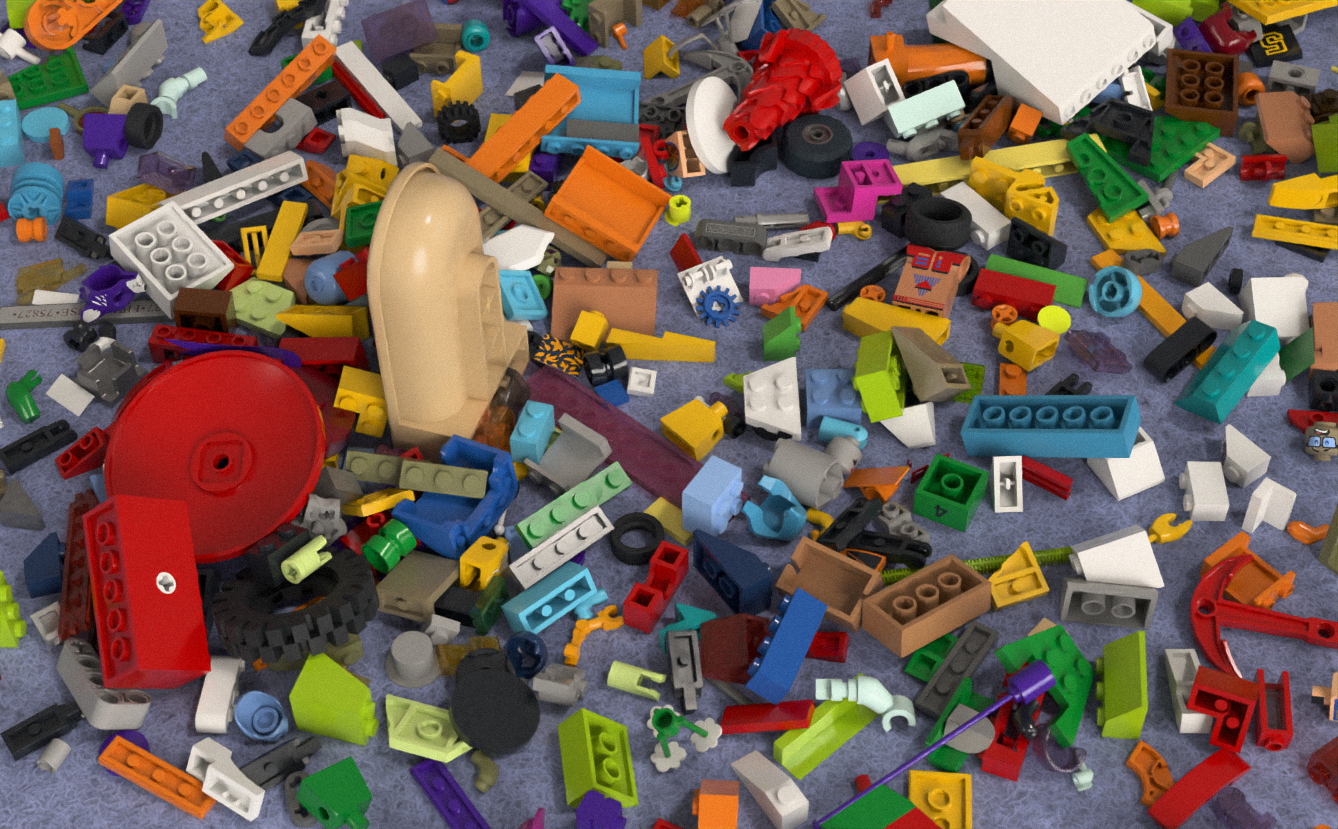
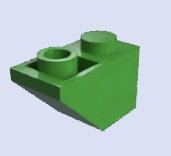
M789 306L762 326L764 361H783L795 357V351H800V336L796 335V333H801V318L796 317L795 306Z

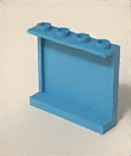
M546 64L544 83L556 73H559L579 86L581 102L548 135H542L541 151H547L552 154L571 153L573 155H583L587 145H590L606 156L620 157L622 159H630L637 156L639 143L566 137L567 119L638 124L641 72Z

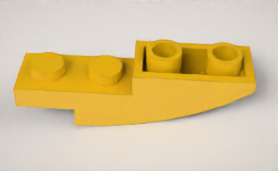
M1316 173L1273 183L1267 203L1270 206L1290 209L1337 207L1338 174L1320 179Z

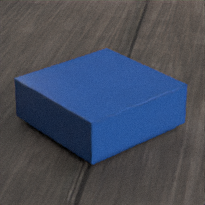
M618 379L594 387V394L605 411L629 402V395Z

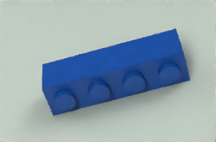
M799 587L791 596L785 594L777 607V610L781 611L779 616L775 615L767 628L771 632L769 637L765 636L757 649L761 653L759 658L755 657L747 669L746 673L750 677L745 687L772 704L777 705L790 691L828 606Z

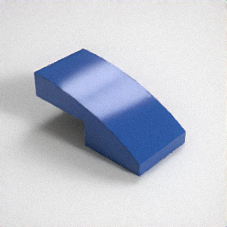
M94 179L70 180L66 189L68 201L65 215L76 220L91 219Z

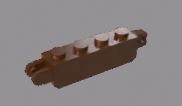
M987 95L959 127L958 150L960 151L961 160H973L976 156L984 158L1014 119L1013 113L1017 108V99L1010 95Z

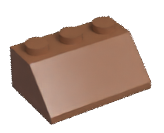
M1293 91L1257 93L1254 97L1265 143L1278 153L1285 154L1287 160L1294 165H1299L1315 154L1311 128L1315 121L1310 114L1309 108L1311 105L1304 96L1299 97Z

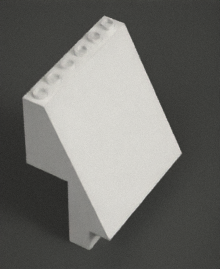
M943 0L926 14L931 34L991 60L998 95L1015 97L1018 106L1023 103L1043 112L1042 117L1060 125H1064L1156 44L1154 25L1125 0Z

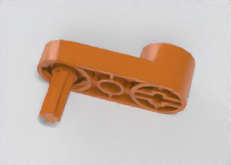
M35 0L25 11L23 19L24 32L29 41L37 48L48 52L62 51L75 44L123 0H92L90 4L84 3L82 0Z

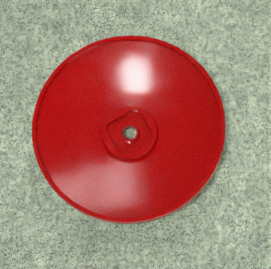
M223 350L197 355L184 360L150 381L133 398L119 418L112 432L105 457L104 481L107 499L117 494L187 501L196 564L220 562L246 554V551L257 545L259 540L273 534L281 525L289 524L305 506L309 494H312L317 484L324 462L326 447L325 425L319 405L310 389L295 372L281 362L266 355L250 351ZM222 459H229V463L225 468L217 469V465Z

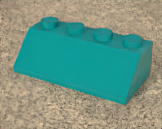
M1253 319L1233 328L1174 404L1188 412L1221 425L1281 349L1277 329Z

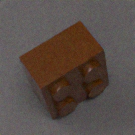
M180 287L173 309L176 327L230 334L236 333L238 325L232 291Z

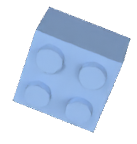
M713 455L709 458L682 492V529L691 533L699 529L715 537L725 531L730 518L733 515H737L743 505V500H741L743 488L741 468Z

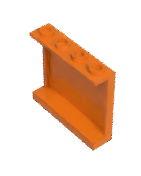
M587 145L583 155L557 194H554L543 215L616 260L632 262L672 196L592 146Z

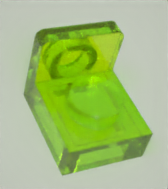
M960 362L972 389L954 397L953 401L971 404L974 396L981 395L986 367L979 364Z

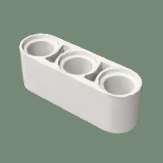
M212 655L211 672L206 674L196 712L195 727L197 732L229 734L230 731H227L229 722L233 720L236 707L233 704L235 696H239L242 684L240 676L241 672H245V661L239 656L235 658L234 656Z

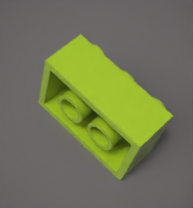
M892 330L861 337L860 348H857L858 360L854 363L856 372L852 376V382L855 391H860L862 410L864 414L868 413L871 423L903 416L908 373L903 367L901 353L893 342L894 335Z

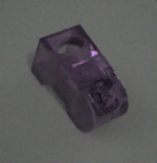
M1225 787L1218 792L1213 808L1214 814L1228 829L1275 828L1277 820L1269 812L1261 816L1246 802L1245 795L1239 789Z

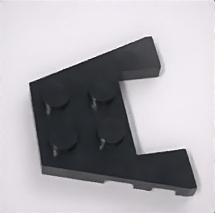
M1111 97L1091 109L1089 115L1085 117L1080 116L1075 119L1073 125L1062 127L1060 137L1071 141L1091 130L1102 136L1121 140L1125 144L1134 145L1128 153L1127 161L1148 168L1156 112Z

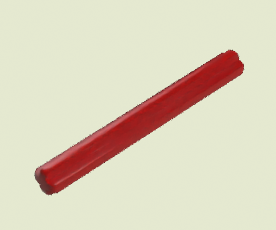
M335 59L331 63V68L336 80L350 93V96L366 114L379 119H385L379 107Z

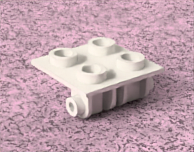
M720 256L677 273L698 319H700L699 315L703 314L704 311H696L695 308L697 306H702L696 302V298L703 299L700 292L703 290L708 294V286H711L712 290L716 291L717 285H720L722 292H725L726 288L730 289L728 292L729 296L734 294L737 296L733 300L734 303L744 301L729 269H732V263L729 259L725 260ZM716 301L711 309L721 311L724 305H719Z

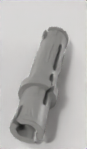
M808 212L770 215L755 213V215L734 216L733 222L758 224L767 230L802 228L809 224Z

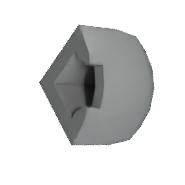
M959 703L947 719L943 737L979 714V712ZM984 717L945 743V745L969 754L980 753L992 743L995 736L994 726L987 717Z

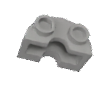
M552 662L546 667L545 673L540 672L533 678V690L539 692L535 696L536 699L566 707L575 706L578 697L584 698L585 694H583V691L586 692L588 688V681L584 680L586 670Z

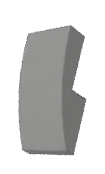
M895 500L884 504L881 514L874 519L887 534L911 537V539L920 540L921 542H931L930 533L914 523L911 518V512Z

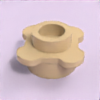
M963 110L961 115L955 119L948 120L946 117V125L951 123L953 128L956 124L963 122L964 118L970 114L965 115Z

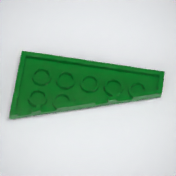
M73 46L66 48V53L58 57L55 54L47 57L48 62L44 64H33L7 77L17 100L19 111L89 92Z

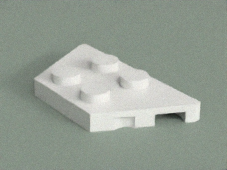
M796 357L788 358L743 376L745 423L754 427H762L774 434L782 431L792 435V440L801 441Z

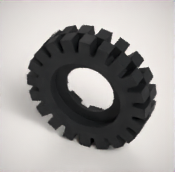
M325 547L321 552L328 551L331 553L332 558L300 583L294 584L285 580L276 588L255 583L251 569L244 568L235 574L237 580L228 579L221 586L222 592H216L213 598L214 604L211 605L224 649L227 648L228 653L235 658L241 655L243 661L254 663L261 657L262 663H277L283 654H285L287 662L301 660L304 650L309 649L312 656L327 652L325 645L327 642L338 647L349 641L348 633L358 635L367 627L366 622L374 619L377 614L376 608H379V597L370 563L368 564L367 559L362 555L356 556L355 551L344 549L339 553L338 547ZM312 593L314 596L325 597L321 601L297 611L268 614L275 608V604L283 600L284 603L303 598L304 594Z

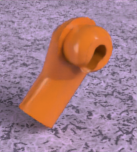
M1295 520L1287 525L1288 534L1307 545L1324 540L1329 529L1327 524L1313 528L1302 521Z

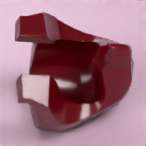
M1228 3L1222 4L1220 11L1203 20L1198 29L1213 53L1239 56L1255 41L1257 34L1254 30L1249 32L1232 30L1228 20L1233 15Z

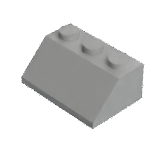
M1064 577L1061 589L1060 621L1149 630L1158 599V591L1152 587L1092 582L1080 577Z

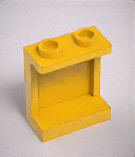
M459 50L455 54V73L445 83L433 80L430 83L435 117H438L437 113L439 110L442 111L441 107L443 105L448 107V103L451 101L455 105L456 100H460L461 104L467 101L468 105H470L483 92L480 56Z

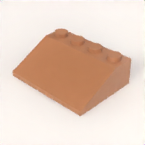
M556 267L553 287L551 336L564 342H572L570 337L581 311L590 313V310L602 313L609 325L602 343H606L612 328L655 337L658 270Z

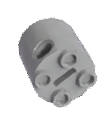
M779 438L777 440L771 462L767 461L761 474L762 477L766 475L781 480L800 504L816 510H822L827 502L836 499L843 486L841 461L838 458L790 439Z

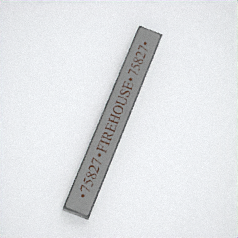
M152 299L132 300L125 309L105 314L90 323V325L97 326L106 322L113 325L175 322V318L171 320ZM86 302L0 307V330L73 327L77 320H81L80 313Z

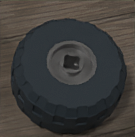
M820 114L804 115L799 119H795L783 131L781 158L785 166L798 176L806 177L807 179L834 177L840 173L841 161H851L853 152L851 132L840 120L832 118V116Z

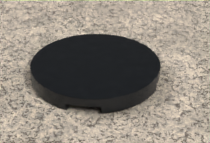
M482 669L466 675L458 682L450 698L448 713L451 725L456 734L473 749L477 747L488 752H494L497 755L514 753L530 742L539 725L540 709L533 691L520 678L502 670Z

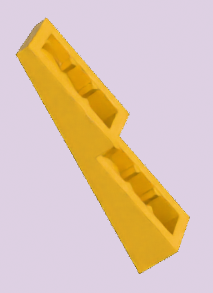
M612 328L606 340V348L619 344L624 351L626 359L714 362L716 358V341L665 331L663 338Z

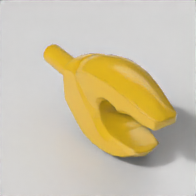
M1175 513L1164 514L1151 524L1148 530L1149 542L1156 541L1158 544L1177 541L1189 531L1193 522L1187 520L1173 527L1169 524L1174 522L1177 515Z

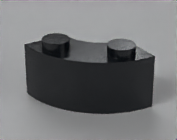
M773 131L766 140L760 139L748 151H741L739 146L735 149L731 158V187L755 186L756 179L760 174L768 170L777 169L778 145L776 131Z

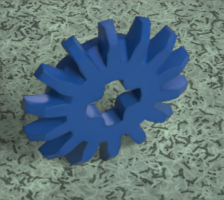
M717 285L716 291H713L711 286H708V294L703 290L700 292L703 299L696 298V302L702 306H697L695 309L696 311H704L703 314L699 315L700 319L709 317L706 323L708 326L712 320L715 321L716 328H720V321L726 327L729 326L728 319L734 323L737 321L732 315H740V311L735 310V308L741 305L740 302H733L737 297L736 294L728 295L730 289L726 288L725 292H722L721 286ZM717 301L719 305H724L721 310L722 313L711 309L714 306V302Z

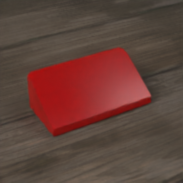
M681 234L670 252V256L679 273L702 264L687 234Z

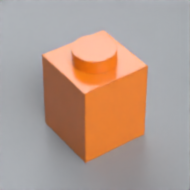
M1021 103L1006 137L1017 144H1029L1040 123L1043 112Z

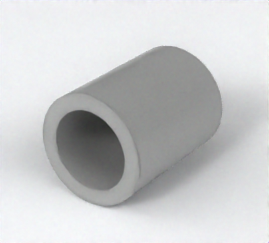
M53 738L38 759V766L55 774L70 753V746L60 739Z

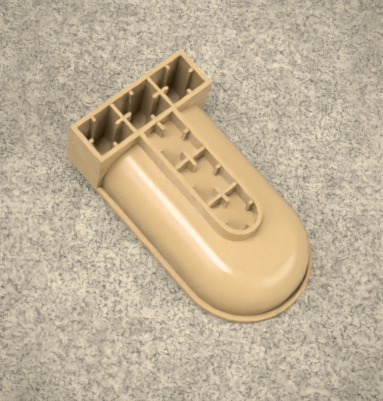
M413 162L402 169L396 176L379 209L368 255L367 296L394 454L399 456L417 446L424 460L442 464L440 450L454 434L485 445L489 444L530 361L526 325L504 321L497 259L494 256L484 254L480 215L471 193L459 181L440 174L433 164Z

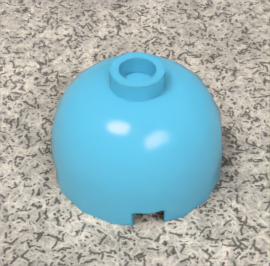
M1107 266L1098 271L1095 275L1097 278L1094 284H1090L1089 301L1092 308L1102 316L1110 318L1126 317L1135 311L1142 298V286L1138 277L1132 271L1118 266Z

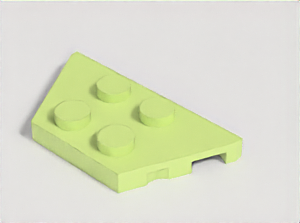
M255 277L229 290L233 293L237 324L275 339H280L282 333L287 329V324L276 319V313L295 305L296 297L294 292Z
M390 694L386 695L385 707L390 748L445 763L472 749L454 731L449 719V710Z

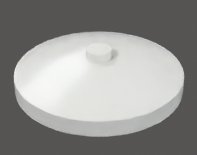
M707 77L696 81L689 91L686 103L688 134L697 157L709 171L715 174L731 172V158L738 145L730 139L727 131L723 130V125L739 102L732 89L722 79Z

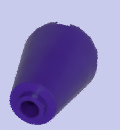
M519 0L502 1L503 20L508 21L510 28L506 29L511 37H518L547 26ZM550 0L566 14V10L560 8L561 0Z

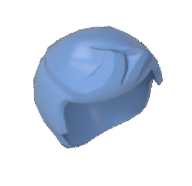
M250 691L239 699L235 707L234 718L239 729L246 736L254 740L276 742L281 736L284 737L288 734L287 715L277 698L260 691Z

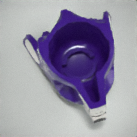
M114 264L99 266V269L81 283L83 287L79 289L81 293L79 298L86 301L80 313L81 320L90 324L105 314L125 309L131 303L135 294L146 291L147 285L138 272H126Z

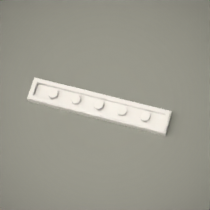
M352 41L336 47L335 59L379 107L386 118H391L392 125L401 134L408 122H412L417 129L423 126L422 120Z

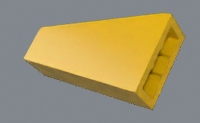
M857 297L851 304H847L841 314L843 318L842 328L859 337L888 331L893 326L920 328L942 346L950 334L951 320L861 297Z

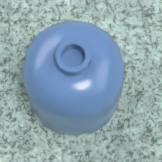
M344 249L314 260L307 267L304 275V286L312 300L320 305H335L349 301L333 275L341 270L339 265L351 257L355 260L354 254Z

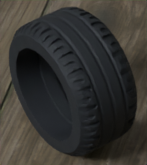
M941 197L922 198L913 202L907 208L904 234L913 245L928 247L936 251H955L966 245L969 241L972 215L966 206L955 200Z

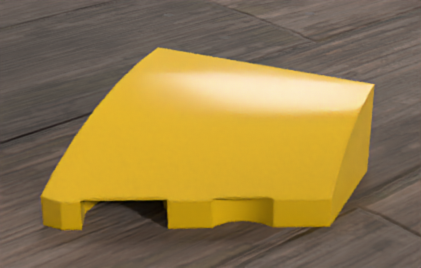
M207 0L198 9V16L201 18L200 28L206 33L202 40L206 44L234 32L244 23L221 0Z

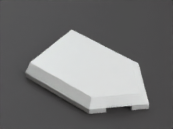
M521 224L490 238L483 245L484 254L494 256L497 259L499 270L525 271L541 264L544 252L555 234L554 232Z

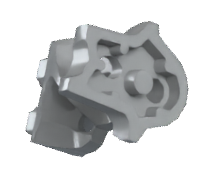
M309 494L308 501L298 513V517H295L290 522L294 526L308 528L311 540L320 535L325 537L327 543L321 549L329 547L337 538L347 533V526L341 519L343 518V512L340 507V499H324L316 494Z

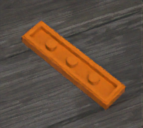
M116 735L98 758L99 764L199 819H203L217 801L202 791L204 784L202 781L119 735Z

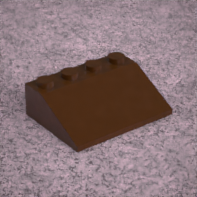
M1168 48L1164 111L1183 121L1209 123L1211 126L1220 129V136L1233 137L1238 118L1239 56Z

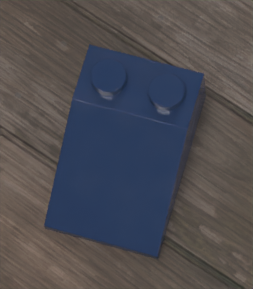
M699 529L693 531V566L742 623L771 607L773 572L766 562H762L756 554Z

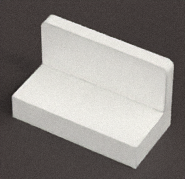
M1266 477L1251 496L1242 529L1252 534L1263 520L1284 531L1297 494Z

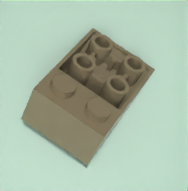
M891 327L894 335L893 342L901 353L903 367L913 383L912 390L920 402H947L972 389L962 364L923 330L912 327Z

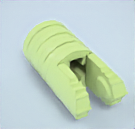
M322 535L317 536L281 563L282 573L288 581L294 584L300 583L332 558L331 553L328 551L317 553L327 543L326 538Z
M615 660L609 671L607 686L659 701L660 693L640 685L643 678L656 683H665L667 675Z

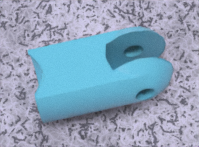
M824 416L818 434L819 441L830 443L835 436L845 438L847 435H850L861 444L859 449L865 447L868 433L863 426Z

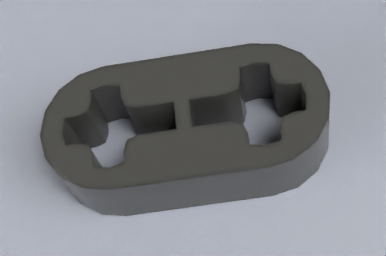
M1153 249L1130 251L1124 255L1120 267L1132 271L1136 276L1155 273L1159 271L1164 257Z
M302 771L294 772L287 777L285 792L293 824L299 828H309L317 823L318 820L310 812H308L307 817L302 818L300 805L302 804L296 799V783L310 776Z

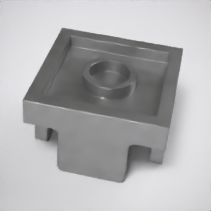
M117 341L111 343L112 351L108 349L103 355L101 354L100 347L96 344H93L77 358L80 371L77 373L78 377L73 380L74 383L95 396V399L111 408L120 402L134 385L148 374L147 369L137 364L134 351Z

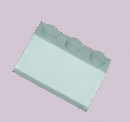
M952 80L887 107L883 119L896 138L903 136L906 139L917 134V129L925 127L927 130L939 124L938 121L946 117L948 120L959 117L965 104L955 80Z

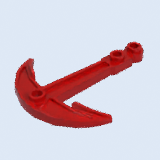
M1252 554L1238 555L1216 564L1203 575L1192 595L1189 606V623L1194 641L1207 661L1220 672L1243 678L1231 657L1226 639H1220V626L1301 639L1309 644L1338 649V622L1314 617L1302 618L1223 599L1224 588H1227L1234 577L1253 561L1254 557ZM1200 609H1203V610H1205L1208 614H1203V613H1201L1199 610H1200ZM1318 633L1324 634L1327 638L1321 637Z

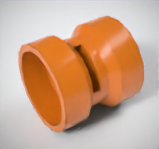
M35 217L34 220L18 218L16 222L18 241L20 243L29 242L31 238L37 242L46 241L48 233L46 219L44 217Z

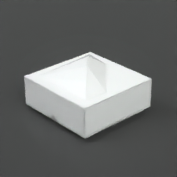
M631 367L627 394L653 397L657 371Z

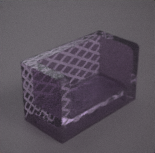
M160 151L139 157L137 179L175 195L191 190L194 187L196 167Z

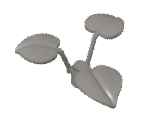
M735 0L722 8L719 13L711 15L701 23L702 26H705L714 20L716 21L721 36L715 39L717 44H714L701 32L675 43L668 51L669 59L679 48L700 39L705 40L713 50L737 55L739 51L734 43L735 40L728 14L735 9L736 5L752 1L758 2V0ZM725 18L728 34H725L720 19Z

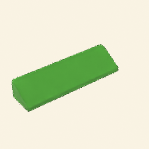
M990 254L985 267L988 270L1057 285L1054 302L1080 309L1087 291L1088 280L1085 278L995 254Z

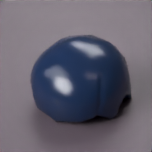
M515 632L504 645V649L508 651L507 657L512 662L516 672L515 676L532 679L544 668L547 662L548 652L543 639L533 632ZM523 658H530L534 665L532 667H522Z

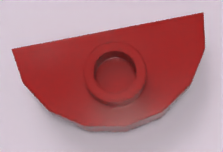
M1288 409L1286 414L1291 425L1294 424L1304 434L1309 426H1313V422L1336 423V427L1338 423V413Z

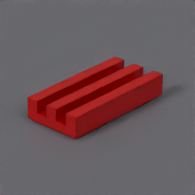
M1023 455L1022 479L1064 500L1069 498L1072 491V478Z

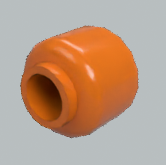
M1252 72L1239 74L1238 103L1242 106L1256 105L1254 96L1257 93H1265L1263 82Z

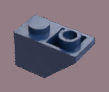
M57 532L50 533L23 561L25 584L31 598L67 591L66 581L71 580L68 564H64V559L69 558L66 542H60Z

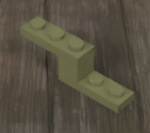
M347 450L345 471L353 472L356 480L399 485V488L480 499L485 497L488 470L437 464L431 463L432 461L354 450Z

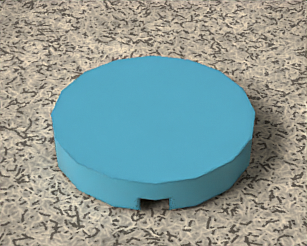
M44 107L30 112L24 117L21 125L25 137L27 136L34 142L45 143L50 142V128H58L61 135H64L68 132L70 121L64 110L56 107Z

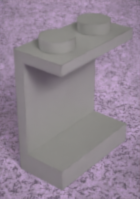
M566 413L558 420L563 432L542 456L539 465L528 458L524 460V464L529 471L527 473L528 477L539 485L541 482L547 484L549 491L557 497H560L581 482L590 479L612 453L605 437Z

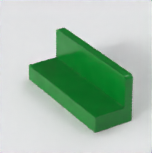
M965 676L925 742L926 748L943 737L947 719L959 703L980 713L994 704L995 700L973 693L971 678ZM993 712L986 716L988 720L992 716ZM944 744L927 755L929 764L943 771L958 773L969 753L958 751Z

